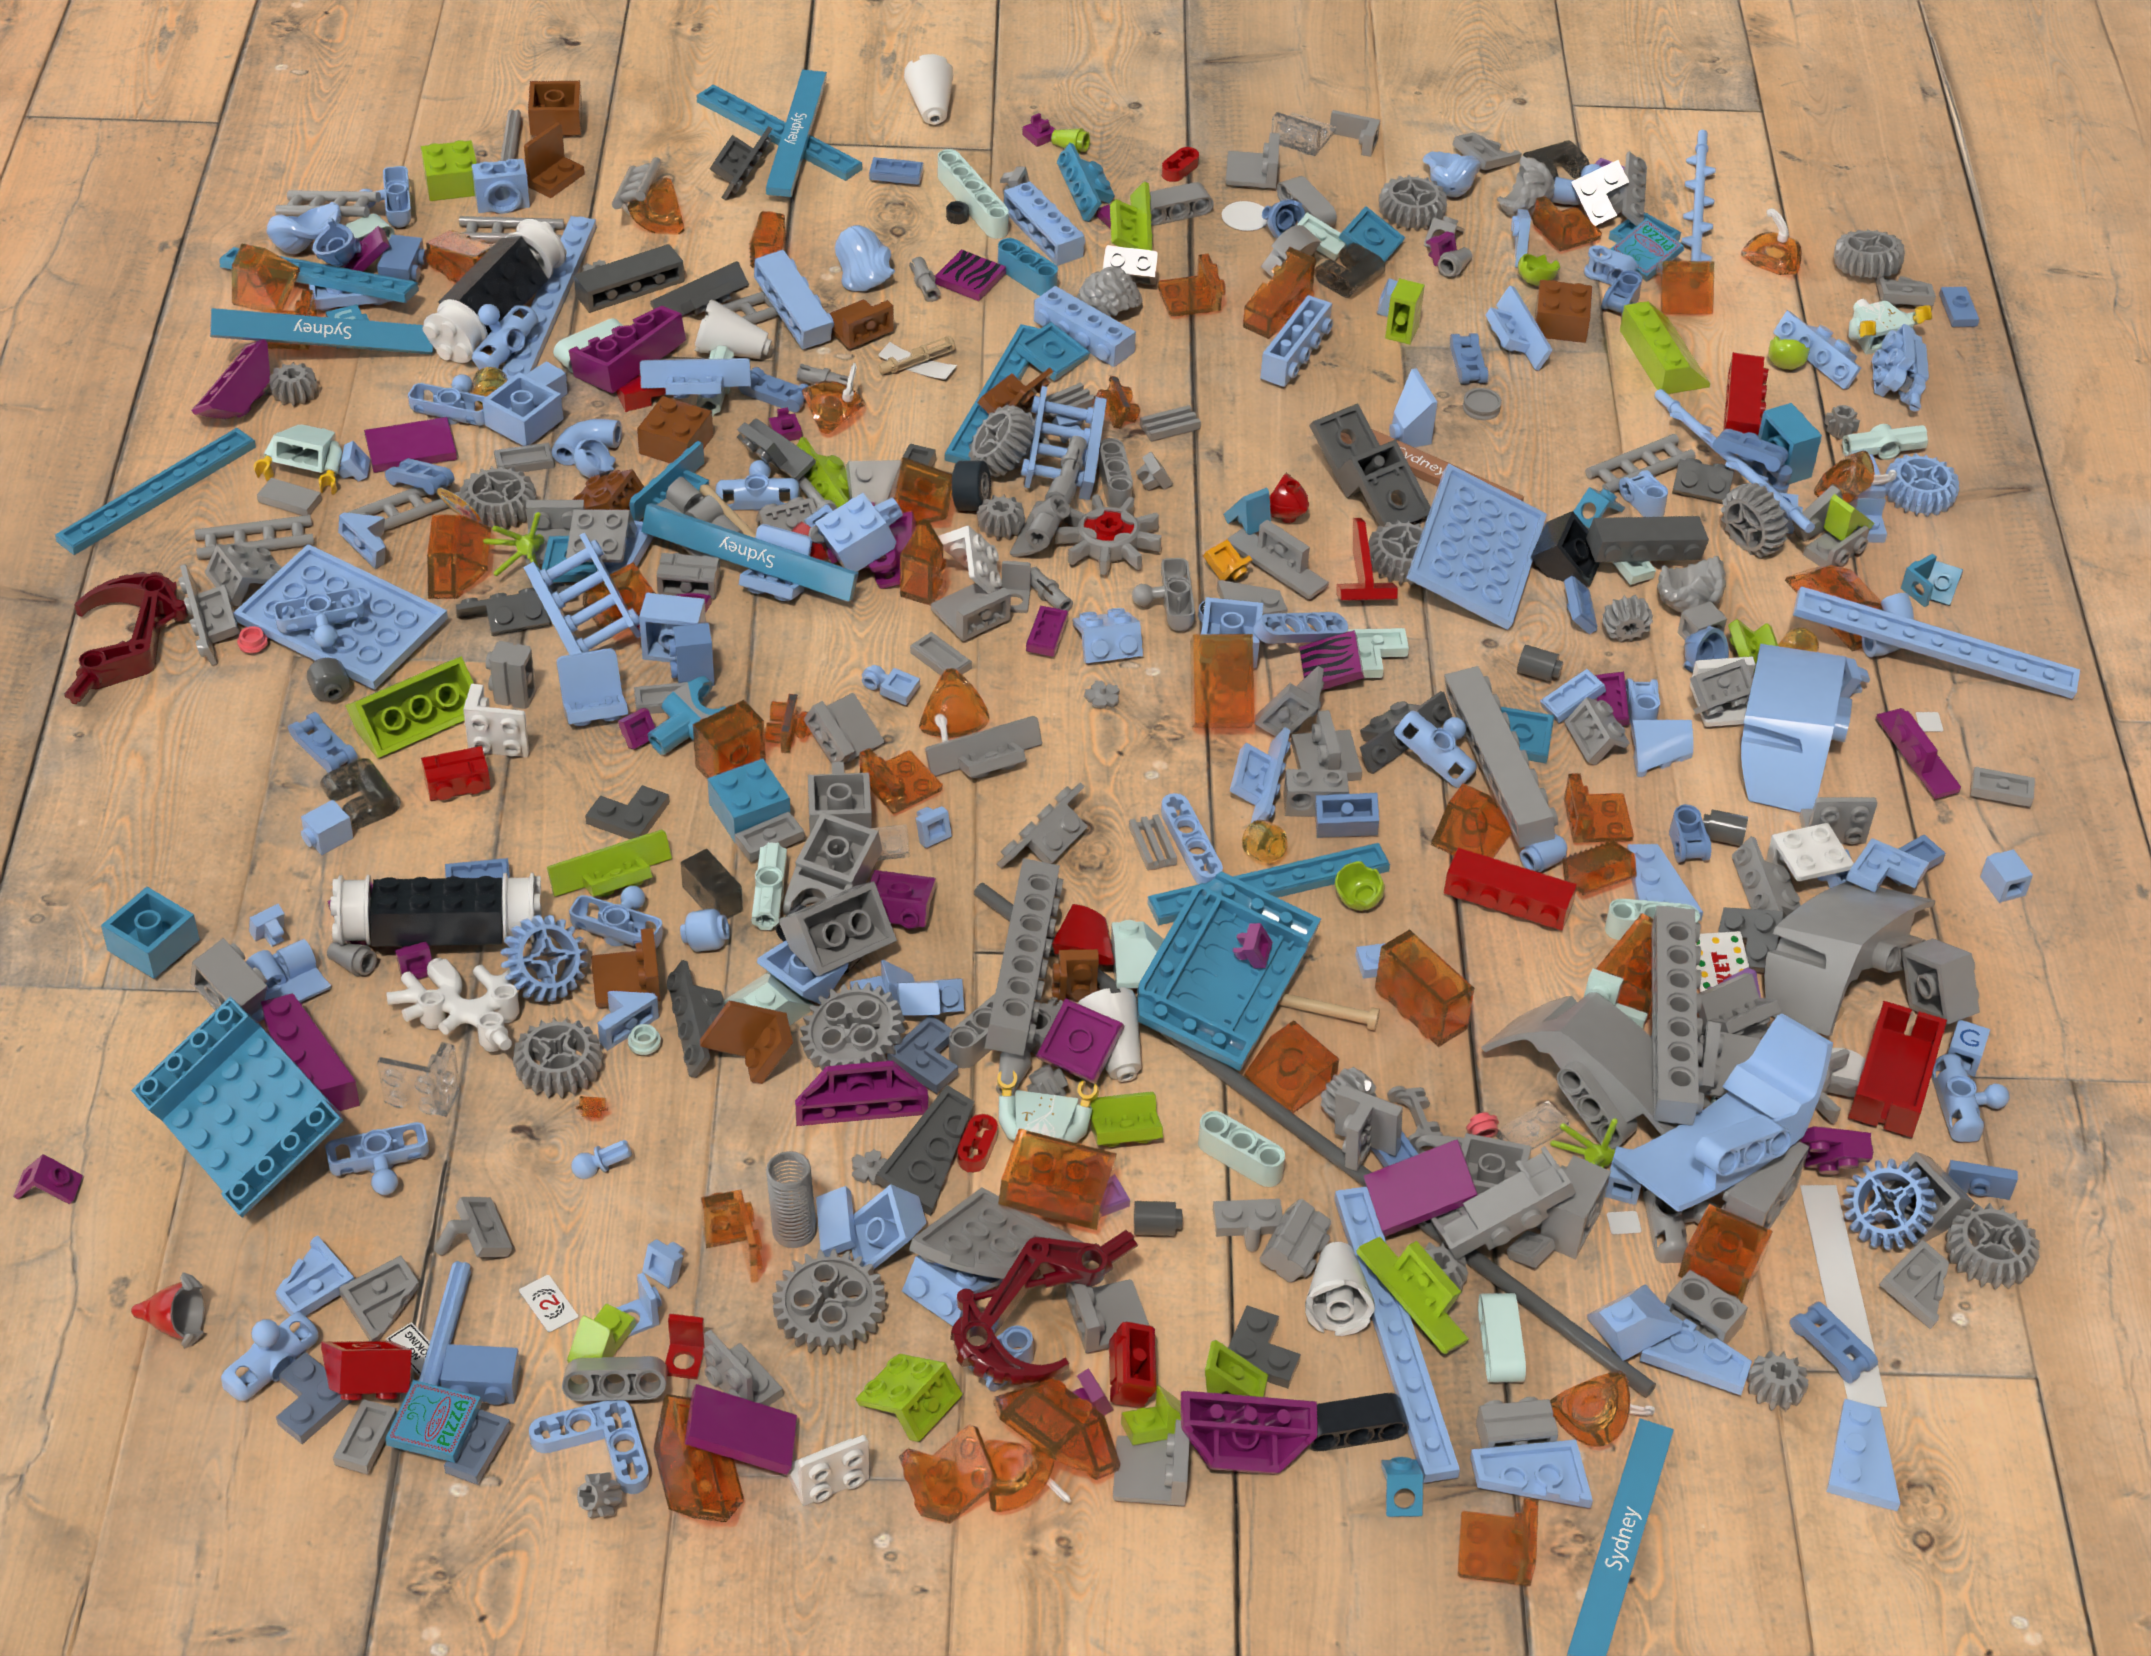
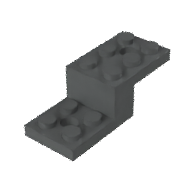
M1358 403L1317 419L1309 425L1346 498L1362 492L1379 526L1385 527L1387 522L1395 524L1397 520L1401 523L1410 521V524H1413L1428 517L1431 506L1396 439L1380 446ZM1341 433L1348 434L1351 437L1352 443L1346 444L1343 442L1340 436ZM1391 494H1397L1401 498V506L1392 502Z

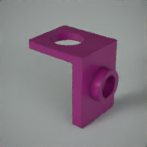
M42 1154L23 1170L13 1197L19 1199L35 1186L63 1202L71 1204L76 1196L82 1174Z

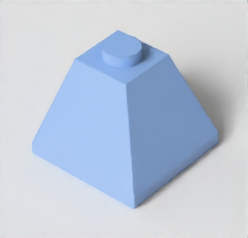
M1417 368L1411 369L1394 410L1392 424L1389 426L1392 438L1412 447H1420L1432 443L1437 400Z
M890 1184L854 1213L856 1247L851 1248L853 1258L855 1260L857 1257L862 1256L863 1267L872 1264L874 1270L908 1243L926 1224L919 1196Z
M1646 1284L1587 1314L1588 1321L1622 1361L1683 1330L1681 1323Z

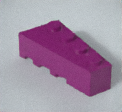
M659 306L634 318L632 325L617 326L611 329V335L601 340L598 336L588 340V346L580 350L576 346L569 349L568 352L575 378L613 394L617 389L640 374V362L642 360H660L686 341L682 314L665 306Z
M292 993L261 1001L265 1025L269 1035L337 1110L343 1111L360 1106L355 1079L295 995Z

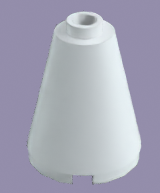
M926 54L919 56L920 60L914 63L911 60L904 69V78L923 120L928 124L936 125L943 122L947 117L953 80V67L947 63V59L943 56Z
M709 301L705 310L709 313L702 319L697 334L696 348L694 349L696 352L710 354L711 350L716 349L717 346H727L730 351L734 352V356L761 359L762 354L768 355L772 340L768 339L769 333L717 301Z
M1119 987L1121 993H1111L1110 988L1102 989L1086 996L1077 1004L1124 1024L1125 1027L1105 1065V1069L1112 1079L1126 1082L1134 1079L1141 1070L1137 999L1133 990L1125 987Z
M1332 1242L1327 1244L1320 1253L1305 1301V1313L1309 1323L1318 1331L1323 1333L1324 1329L1335 1331L1336 1336L1355 1334L1370 1323V1317L1375 1310V1302L1353 1248L1343 1242Z

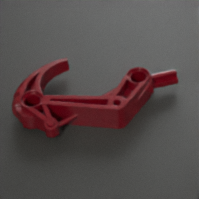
M160 572L126 574L96 586L74 604L76 614L80 617H83L91 609L108 603L132 604L140 607L130 640L88 650L80 655V667L76 671L77 678L64 693L65 698L70 699L72 704H77L82 701L90 689H102L154 671L161 626L172 619L183 621L188 617L185 602L179 600L176 581L172 582Z
M1124 1230L1102 1246L1097 1243L1091 1244L1045 1237L1030 1238L997 1289L974 1294L971 1289L965 1288L958 1292L957 1306L963 1313L962 1317L953 1325L950 1340L954 1341L957 1362L963 1367H974L973 1375L981 1379L990 1376L993 1377L994 1383L1003 1384L1005 1381H1008L1011 1385L1041 1382L1068 1370L1070 1363L1066 1357L1057 1362L1044 1365L1030 1364L1015 1358L1005 1350L995 1336V1333L1030 1288L1042 1285L1049 1288L1070 1282L1086 1286L1099 1284L1104 1279L1105 1274L1113 1269L1112 1263L1138 1247L1137 1242L1134 1240V1235ZM1094 1261L1099 1264V1267L1097 1269H1088L1083 1263ZM992 1297L985 1310L980 1312L974 1301ZM973 1336H980L986 1342L980 1346H975L968 1342V1339Z

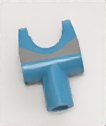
M700 676L682 685L666 697L661 708L670 718L650 731L647 735L648 740L660 755H665L689 737L701 749H706L723 738L736 725L741 716V710L736 705L724 706L719 709H709L703 706L701 703L710 693L713 683L707 677Z

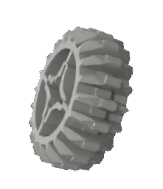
M1408 175L1405 178L1398 176L1397 180L1390 179L1389 183H1385L1379 194V212L1382 213L1383 219H1388L1389 224H1397V228L1406 227L1407 230L1414 228L1416 231L1419 228H1424L1427 230L1431 225L1433 217L1442 220L1447 210V197L1443 187L1437 186L1436 181L1430 182L1428 177L1422 179L1419 178V175L1417 177Z
M1869 229L1867 231H1850L1848 234L1841 235L1840 239H1837L1834 249V263L1837 264V268L1841 269L1843 273H1850L1851 276H1860V278L1889 277L1891 274L1898 273V270L1902 268L1904 263L1905 250L1902 240L1896 238L1895 235H1888V232L1882 233L1878 232V230L1870 231Z
M1005 405L1003 408L998 407L995 413L991 412L986 420L983 419L982 425L977 428V433L972 436L973 442L969 445L970 452L968 454L971 458L970 461H985L989 467L990 476L995 478L1000 476V474L1004 476L1008 469L1013 470L1014 465L1020 463L1022 456L1026 455L1027 448L1031 446L1030 440L1034 437L1033 431L1035 428L1032 424L1033 420L1022 409L1014 405Z
M503 465L499 469H494L491 466L490 470L480 469L479 474L471 473L470 479L464 480V485L460 487L459 493L460 498L468 503L481 518V521L479 520V523H477L473 516L469 514L472 524H480L482 529L487 526L491 528L498 526L504 529L509 525L516 527L517 522L526 521V500H536V488L530 477L525 476L523 471L516 472L514 467L505 469Z
M1757 482L1742 484L1732 489L1726 498L1722 500L1724 506L1720 510L1724 514L1721 518L1726 524L1724 530L1729 532V539H1733L1736 545H1739L1743 550H1747L1750 555L1756 554L1760 558L1778 551L1783 546V543L1787 540L1786 534L1789 532L1785 525L1789 521L1783 515L1785 510L1781 509L1780 501L1775 500L1773 492H1767L1766 486L1760 487Z
M1397 520L1395 524L1387 522L1385 527L1378 526L1377 531L1372 532L1369 538L1372 571L1378 572L1379 578L1387 577L1389 583L1398 581L1400 585L1403 582H1408L1412 586L1414 582L1406 577L1423 531L1421 524L1413 525L1410 524V521L1401 523Z
M553 1017L552 1022L547 1024L541 1020L539 1027L529 1025L528 1033H521L519 1042L515 1043L513 1065L516 1070V1076L523 1082L525 1089L532 1088L535 1095L545 1091L548 1098L553 1093H558L561 1098L565 1092H571L575 1095L578 1087L587 1090L588 1081H595L597 1072L601 1071V1058L603 1054L599 1039L596 1034H593L590 1026L583 1027L580 1020L571 1024L568 1017L563 1022H558ZM576 1050L579 1051L582 1054V1056L576 1054ZM536 1059L540 1061L541 1065H538L533 1060Z
M1990 1203L1985 1209L1978 1204L1972 1210L1965 1208L1960 1216L1957 1215L1953 1219L1951 1228L1948 1229L1946 1235V1252L1950 1254V1263L1958 1264L1957 1273L1966 1272L1968 1274V1282L1974 1278L1979 1280L1981 1287L1986 1283H1991L1996 1290L2000 1287L2001 1283L2008 1289L2014 1285V1282L2021 1284L2026 1277L2033 1273L2035 1265L2039 1260L2038 1250L2040 1248V1241L2035 1238L2036 1230L2028 1228V1219H2017V1211L2012 1214L2005 1212L2004 1205L1999 1210L1994 1209Z

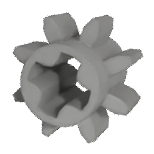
M1846 405L1833 407L1832 413L1826 414L1824 424L1828 425L1827 432H1830L1837 439H1843V436L1850 435L1853 431H1858L1860 420L1856 419L1858 413Z
M1046 1065L1029 1075L1032 1083L1026 1086L1028 1092L1057 1096L1066 1095L1063 1087L1067 1086L1068 1082L1060 1068L1053 1071L1050 1065Z
M610 1472L585 1475L586 1483H583L577 1489L579 1507L588 1510L589 1518L613 1516V1507L622 1503L621 1484L611 1480Z

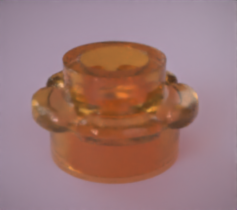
M580 1096L579 1106H576L577 1110H582V1117L602 1118V1111L609 1110V1108H606V1098Z

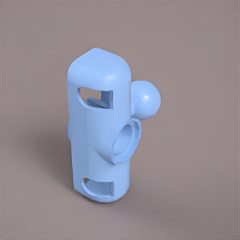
M405 166L386 167L383 170L384 189L375 192H380V201L385 200L388 222L397 228L405 227L411 221L408 169ZM362 189V190H360V191L373 192V191L370 190V189ZM369 202L367 207L369 209L372 208L376 202Z
M492 304L483 305L478 312L479 320L483 324L489 325L492 331L473 352L472 359L481 372H496L498 366L504 363L513 352H518L524 347L525 338L538 323V316L535 311L527 306L516 305L499 322L500 314L498 308ZM520 309L525 317L521 319L513 315L514 312ZM485 346H491V350L494 352L488 355L485 352H481V350Z
M459 374L455 376L452 380V388L417 383L413 385L408 393L409 406L414 412L438 418L447 417L449 425L459 422L478 426L485 425L483 409L475 411V401L482 402L486 397L470 393L473 388V382L467 375ZM424 390H430L433 393V402L424 400Z
M757 460L750 465L749 475L745 479L718 481L716 484V494L722 500L723 494H734V503L727 504L732 510L752 509L759 511L762 507L769 504H777V506L787 504L780 501L779 493L790 492L791 500L800 497V488L798 481L794 478H769L771 474L769 464L763 460Z
M358 588L314 593L306 597L280 601L273 606L276 625L281 633L311 629L314 631L315 642L321 647H330L336 642L337 632L333 627L334 624L360 619L364 615L363 599ZM351 595L354 606L343 608L341 603L342 596ZM286 606H292L295 617L284 619L282 609Z
M1410 711L1394 729L1397 738L1454 787H1462L1477 769L1476 762L1456 745V740L1464 737L1466 733V724L1458 717H1451L1445 721L1443 728H1436L1422 717L1419 712ZM1409 723L1419 730L1412 739L1406 738L1403 734L1404 729ZM1455 762L1464 769L1463 773L1456 779L1449 775V769Z
M638 886L625 888L620 896V904H613L591 896L581 895L576 898L569 910L570 921L574 927L602 936L604 941L611 946L628 944L636 947L635 943L641 942L640 929L646 928V921H651L656 925L654 932L655 948L659 946L662 939L663 927L661 919L635 911L644 905L646 899L643 890ZM589 903L598 906V919L587 916Z
M1944 1054L1936 1059L1931 1077L1951 1138L1957 1142L1980 1140L1984 1129V1122L1980 1118L1979 1105L1987 1104V1106L1993 1109L2005 1107L2010 1099L2009 1091L2005 1086L1994 1083L1989 1085L1984 1092L1976 1093V1084L1964 1069V1062L1961 1057L1956 1054ZM1936 1071H1941L1936 1077ZM1952 1117L1959 1118L1960 1120L1952 1126Z
M414 1122L331 1140L325 1145L329 1169L333 1175L341 1176L347 1173L368 1170L374 1173L371 1179L373 1190L380 1195H389L394 1192L398 1185V1177L390 1169L393 1168L394 1164L426 1157L429 1153V1144L424 1124ZM407 1130H414L418 1143L405 1146L403 1133ZM341 1144L348 1145L351 1157L337 1160L335 1148Z
M299 1311L293 1313L279 1326L270 1319L258 1321L251 1332L255 1343L244 1355L223 1372L221 1376L223 1389L236 1400L245 1401L271 1380L280 1381L278 1374L317 1342L319 1334L316 1326ZM295 1322H300L299 1328L293 1333L290 1330V1326ZM240 1367L250 1369L240 1378L236 1375V1371Z

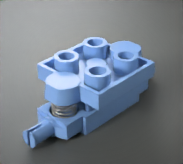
M1903 324L1898 331L1891 330L1884 337L1882 349H1878L1872 357L1874 393L1884 397L1889 390L1893 392L1898 390L1901 401L1908 404L1911 411H1918L1919 408L1921 409L1920 399L1921 394L1926 388L1925 382L1929 379L1926 344L1922 343V337L1916 335L1912 327Z

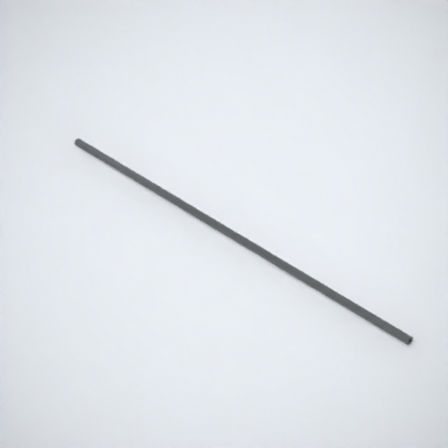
M980 883L975 888L974 895L1010 921L1013 904L985 883ZM1053 935L1052 938H1051V937H1046V938H1047V939H1052V942H1053V940H1054V938H1055L1056 936ZM1051 945L1050 952L1059 958V954L1054 953L1053 947ZM1098 968L1097 987L1100 990L1110 988L1111 993H1121L1120 989L1116 987L1115 980ZM1158 1032L1362 1186H1367L1364 1176L1372 1173L1362 1164L1358 1171L1345 1167L1346 1153L1342 1152L1341 1148L1235 1069ZM1430 1219L1416 1224L1418 1228L1442 1244L1443 1240ZM1475 1249L1464 1255L1466 1264L1505 1293H1515L1517 1302L1645 1398L1653 1392L1656 1387L1655 1382L1625 1360L1622 1361L1616 1353Z

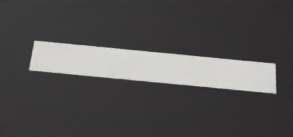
M1800 1185L1827 1308L1875 1354L1837 1186ZM1851 1352L1847 1354L1852 1361L1856 1359ZM1878 1365L1870 1371L1863 1370L1860 1372V1377L1852 1383L1844 1381L1847 1399L1875 1407H1887Z

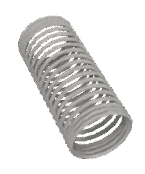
M786 1151L773 1156L766 1167L772 1233L774 1239L780 1245L788 1248H798L811 1242L815 1237L817 1229L811 1165L803 1154ZM784 1161H796V1162L780 1163V1162H784ZM788 1164H789V1165H797V1166H785V1167H780V1166L788 1165ZM788 1168L797 1169V1170H790V1169H789V1170L780 1171V1170L788 1169ZM787 1176L799 1177V1178L788 1177V1178H783V1179H781L782 1177H787Z

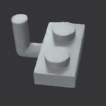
M460 1197L456 1204V1209L461 1220H450L434 1246L435 1252L439 1255H445L457 1234H467L477 1257H508L512 1250V1245L491 1197Z
M1280 1198L1213 1201L1212 1210L1216 1237L1244 1235L1245 1247L1250 1252L1258 1249L1260 1235L1274 1233L1283 1217Z

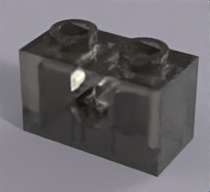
M707 848L681 861L682 887L703 910L716 909L721 915H725L727 919L743 912L742 886Z

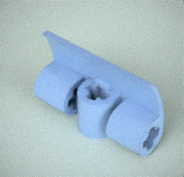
M305 939L279 949L273 955L268 950L259 951L246 961L252 969L254 967L258 968L267 979L265 1000L293 993L301 1003L331 988V984L317 969L314 953ZM262 1008L251 1016L257 1022L264 1020Z

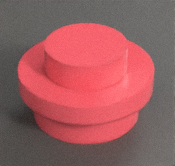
M250 626L241 630L237 643L239 649L243 652L257 653L267 646L268 639L267 635L263 634L261 628Z
M1483 1112L1474 1115L1470 1119L1471 1122L1466 1126L1468 1134L1491 1138L1499 1131L1497 1127L1499 1120L1497 1116Z

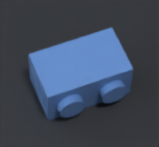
M392 234L388 241L390 246L383 252L378 263V275L414 282L419 281L421 267L426 264L428 257L427 249L423 247V239Z
M709 623L673 626L674 639H668L670 657H675V660L670 661L671 677L677 678L678 683L690 682L700 676H705L715 686Z
M1378 794L1316 795L1315 819L1317 838L1378 835Z
M447 1344L440 1378L441 1387L480 1396L482 1402L492 1405H500L502 1403L515 1404L521 1370L518 1348Z

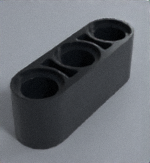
M1382 1393L1317 1404L1318 1434L1317 1438L1309 1444L1310 1449L1317 1452L1391 1441L1404 1436L1408 1432L1409 1426L1399 1396L1395 1393Z

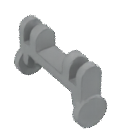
M1396 1086L1388 1091L1387 1096L1390 1102L1405 1104L1409 1107L1417 1126L1416 1132L1407 1138L1413 1147L1416 1140L1421 1136H1443L1438 1122H1427L1423 1109L1428 1108L1430 1105L1428 1097L1425 1096L1424 1088L1405 1089L1403 1086Z

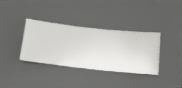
M891 342L878 354V356L885 360L894 357L897 361L911 355L910 352L899 348ZM928 360L905 369L929 377L946 379L957 365Z

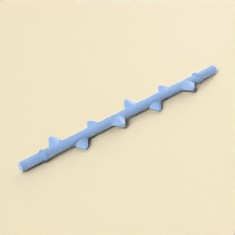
M1706 130L1698 131L1697 145L1695 147L1697 154L1686 159V163L1696 165L1695 179L1685 181L1686 187L1695 190L1694 209L1683 214V219L1693 221L1692 236L1684 237L1681 240V243L1691 247L1689 285L1692 288L1700 286L1702 263L1711 262L1712 260L1711 256L1702 252V234L1713 229V224L1703 222L1704 206L1714 204V199L1705 196V177L1716 173V168L1706 166L1708 152V133Z
M1657 390L1654 396L1667 408L1670 417L1681 420L1713 449V442L1716 437L1711 433L1712 428L1698 422L1681 406L1679 401L1671 398L1664 390ZM1732 452L1718 453L1727 461L1726 467L1737 470L1751 484L1757 482L1760 487L1766 486L1768 493L1773 492L1775 500L1780 501L1779 505L1781 509L1785 510L1784 513L1789 520L1794 521L1806 533H1811L1814 530L1815 525L1800 512L1798 507L1793 506L1769 485L1767 477L1757 474Z

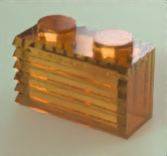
M762 211L759 214L749 242L750 266L752 268L755 267L756 258L782 250L784 241H786L784 214L772 211Z
M1611 840L1610 843L1606 842L1605 845L1601 843L1600 846L1596 845L1595 848L1591 847L1589 850L1585 849L1584 852L1580 850L1578 854L1575 852L1573 856L1570 854L1568 858L1564 856L1562 859L1564 880L1577 884L1576 892L1578 891L1582 896L1637 876L1635 853L1614 840Z

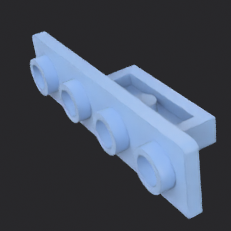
M1509 286L1496 304L1498 309L1490 307L1485 316L1491 324V329L1500 339L1501 346L1511 352L1515 350L1525 353L1534 369L1539 371L1549 358L1552 348L1516 288Z
M1787 310L1774 330V334L1781 340H1797L1803 343L1806 348H1810L1807 360L1843 389L1850 387L1861 370V367L1854 362L1857 356L1850 351L1851 346L1840 339L1836 340L1833 338V332L1823 325H1819V327L1807 325Z
M750 359L642 360L640 362L641 388H666V395H673L674 398L678 399L688 398L690 394H700L702 398H713L717 394L722 393L723 387L751 386Z
M1286 727L1271 741L1268 754L1248 743H1245L1239 751L1230 792L1255 805L1250 827L1256 829L1263 821L1267 822L1275 810L1273 801L1280 790L1278 780L1286 765L1283 759L1291 745L1288 741L1290 729Z

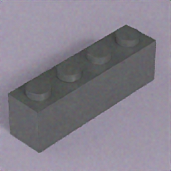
M670 244L574 274L575 296L585 309L591 313L683 283L684 265L680 256Z
M1699 516L1593 518L1586 537L1595 562L1701 560L1709 541Z

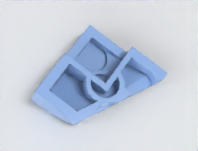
M1632 720L1631 732L1635 747L1633 759L1637 777L1646 776L1647 770L1656 766L1664 769L1673 762H1682L1692 758L1693 728L1691 720Z

